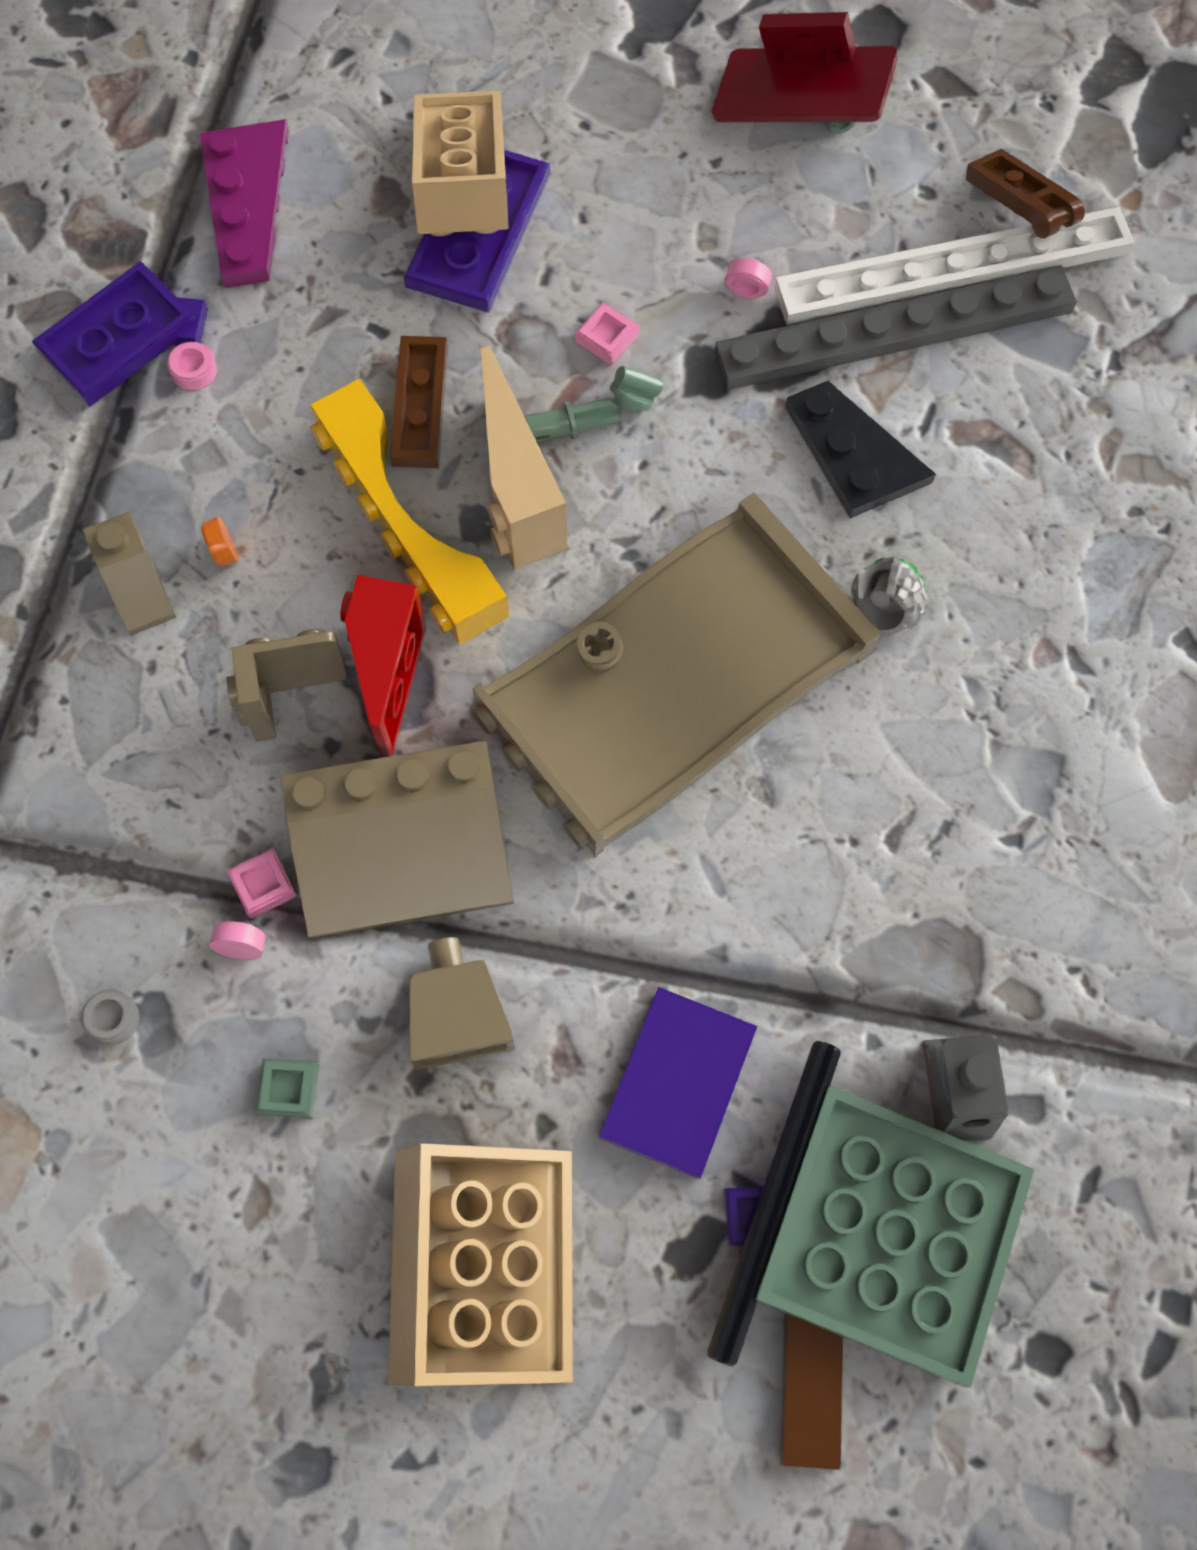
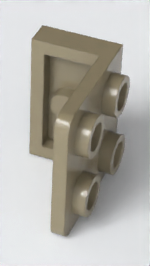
M309 629L298 633L296 637L278 640L261 637L251 639L245 645L231 647L235 675L228 676L226 682L231 706L237 707L241 726L249 725L256 741L276 738L270 693L342 681L347 678V670L336 634L320 629Z

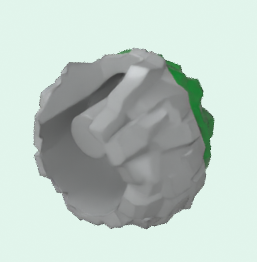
M895 557L878 559L873 564H870V566L864 568L863 571L858 572L852 582L851 594L854 596L853 602L882 635L884 633H897L907 628L912 629L926 614L929 599L923 576L919 575L917 567L911 562Z

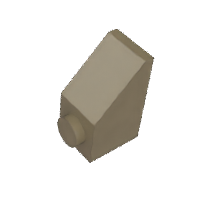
M129 511L82 529L101 577L130 636L176 618L145 539Z

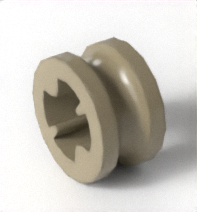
M597 621L588 624L581 630L577 638V648L582 662L586 667L594 671L604 672L611 670L619 664L623 657L624 648L620 634L613 625L607 622ZM601 637H607L609 647H613L611 651L602 650L599 657L594 656L591 646H588L589 643H598Z

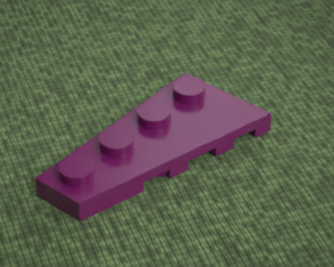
M282 119L201 132L199 134L220 271L224 286L229 288L270 281L276 236L274 228L276 212H279L281 176L284 175L285 167L284 149L285 144H288L289 136L287 120Z

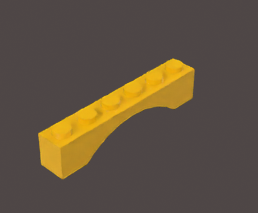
M359 378L310 404L315 419V424L311 425L310 429L322 451L331 449L337 458L333 461V464L346 487L354 484L360 493L356 499L363 514L370 523L377 520L383 528L384 532L380 533V536L388 552L394 559L399 556L402 557L408 566V569L404 570L410 585H416L419 596L425 593L433 604L429 611L440 631L444 634L450 630L460 645L508 618L507 595L482 558L458 551L433 538L418 526L397 502L386 480L385 457L389 436L384 414L361 379Z

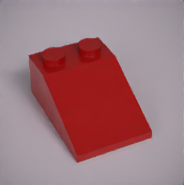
M357 575L353 592L347 591L344 594L340 619L346 624L347 639L351 645L369 725L380 756L384 758L394 755L427 628L416 585Z

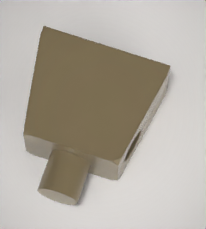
M448 937L430 942L428 949L432 970L410 975V1057L416 1070L515 1050L511 1028L485 961L476 960L463 963L459 938Z

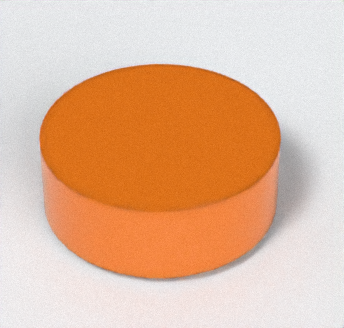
M218 516L203 522L201 526L202 535L215 563L223 568L238 562L237 550L223 520Z

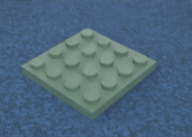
M828 1085L755 1300L956 1385L971 1388L1034 1169Z

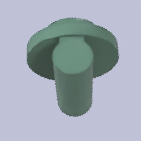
M620 366L617 369L614 380L610 385V390L615 395V403L631 413H638L640 409L650 410L654 404V398L659 396L663 389L662 379L624 366Z

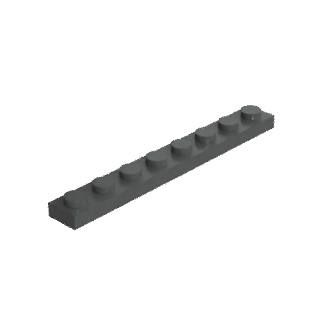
M1060 265L717 341L714 353L726 389L731 390L1073 312L1077 301L1063 267Z

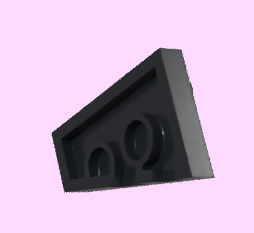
M825 381L787 397L785 405L787 412L849 518H853L933 483L936 476L935 472L830 381Z

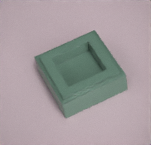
M263 1058L256 1113L268 1116L312 1119L319 1064L311 1061Z

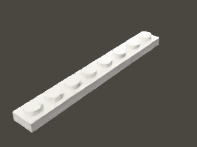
M1120 207L1086 213L1081 222L1071 227L1062 225L1056 234L1045 239L1039 238L1033 231L1032 225L776 277L774 289L786 325L788 326L1062 265L1063 268L1128 255L1135 242Z

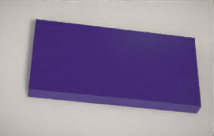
M504 150L509 229L497 230L490 234H481L475 231L453 232L447 236L424 234L404 276L405 288L489 313L550 176V163Z

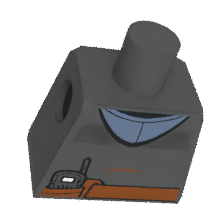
M985 1035L923 1040L935 1129L965 1141L993 1138L1008 1116V1103L996 1036ZM977 1119V1122H967L970 1120Z

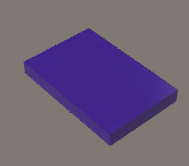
M139 261L31 342L47 362L84 402L91 407L178 341L176 336L197 322L194 314L142 261Z
M658 987L599 1139L700 1180L758 1026Z

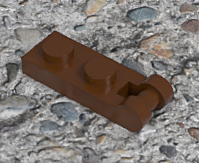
M1002 148L967 164L966 180L982 190L986 195L991 196L1015 214L1030 222L1033 231L1039 238H1048L1056 234L1062 225L1071 227L1084 219L1085 208L1077 196Z

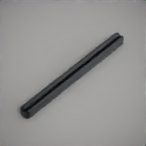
M815 1041L809 1052L707 1350L710 1359L726 1366H734L738 1361L758 1302L755 1300L826 1090L828 1085H831L841 1055L839 1048L827 1042Z

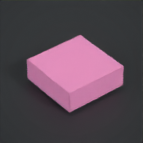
M602 303L577 330L575 342L612 366L639 335V325L607 304Z
M274 848L226 870L250 919L298 896Z

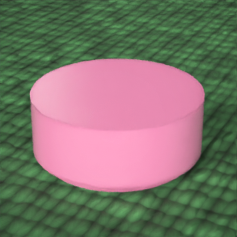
M739 258L729 263L724 282L727 288L738 296L752 299L760 298L768 292L772 273L767 266L758 261Z
M198 342L182 343L171 351L167 359V367L173 381L183 389H202L209 385L216 376L217 366L210 349L204 344Z
M220 922L213 927L209 947L214 952L226 957L244 960L257 959L262 956L266 936L259 928L246 923Z

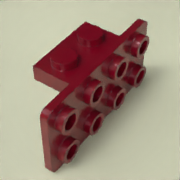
M848 12L763 14L758 28L764 48H738L730 53L712 107V115L716 122H875L882 116L898 61L897 49L894 46H856Z

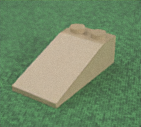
M501 90L414 95L412 188L418 234L447 236L453 232L467 231L490 234L497 230L509 229Z
M490 345L480 348L493 496V503L487 505V510L494 526L490 529V534L500 556L508 554L514 569H518L567 550L566 502Z

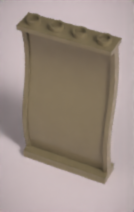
M754 492L739 502V507L736 511L705 528L661 558L552 645L487 686L483 687L479 683L472 688L475 708L472 709V713L487 734L495 731L505 743L502 751L510 764L518 772L525 768L536 783L532 785V789L541 803L548 810L556 807L565 818L566 822L563 823V828L573 843L580 849L586 845L596 857L604 851L606 845L681 794L799 699L856 661L859 664L871 655L881 632ZM597 621L613 625L620 634L624 648L623 657L619 664L611 670L604 672L594 671L586 667L581 660L577 648V638L581 630L588 624ZM601 637L598 643L590 642L588 645L591 646L596 657L600 656L602 650L611 651L613 648L609 647L607 637Z

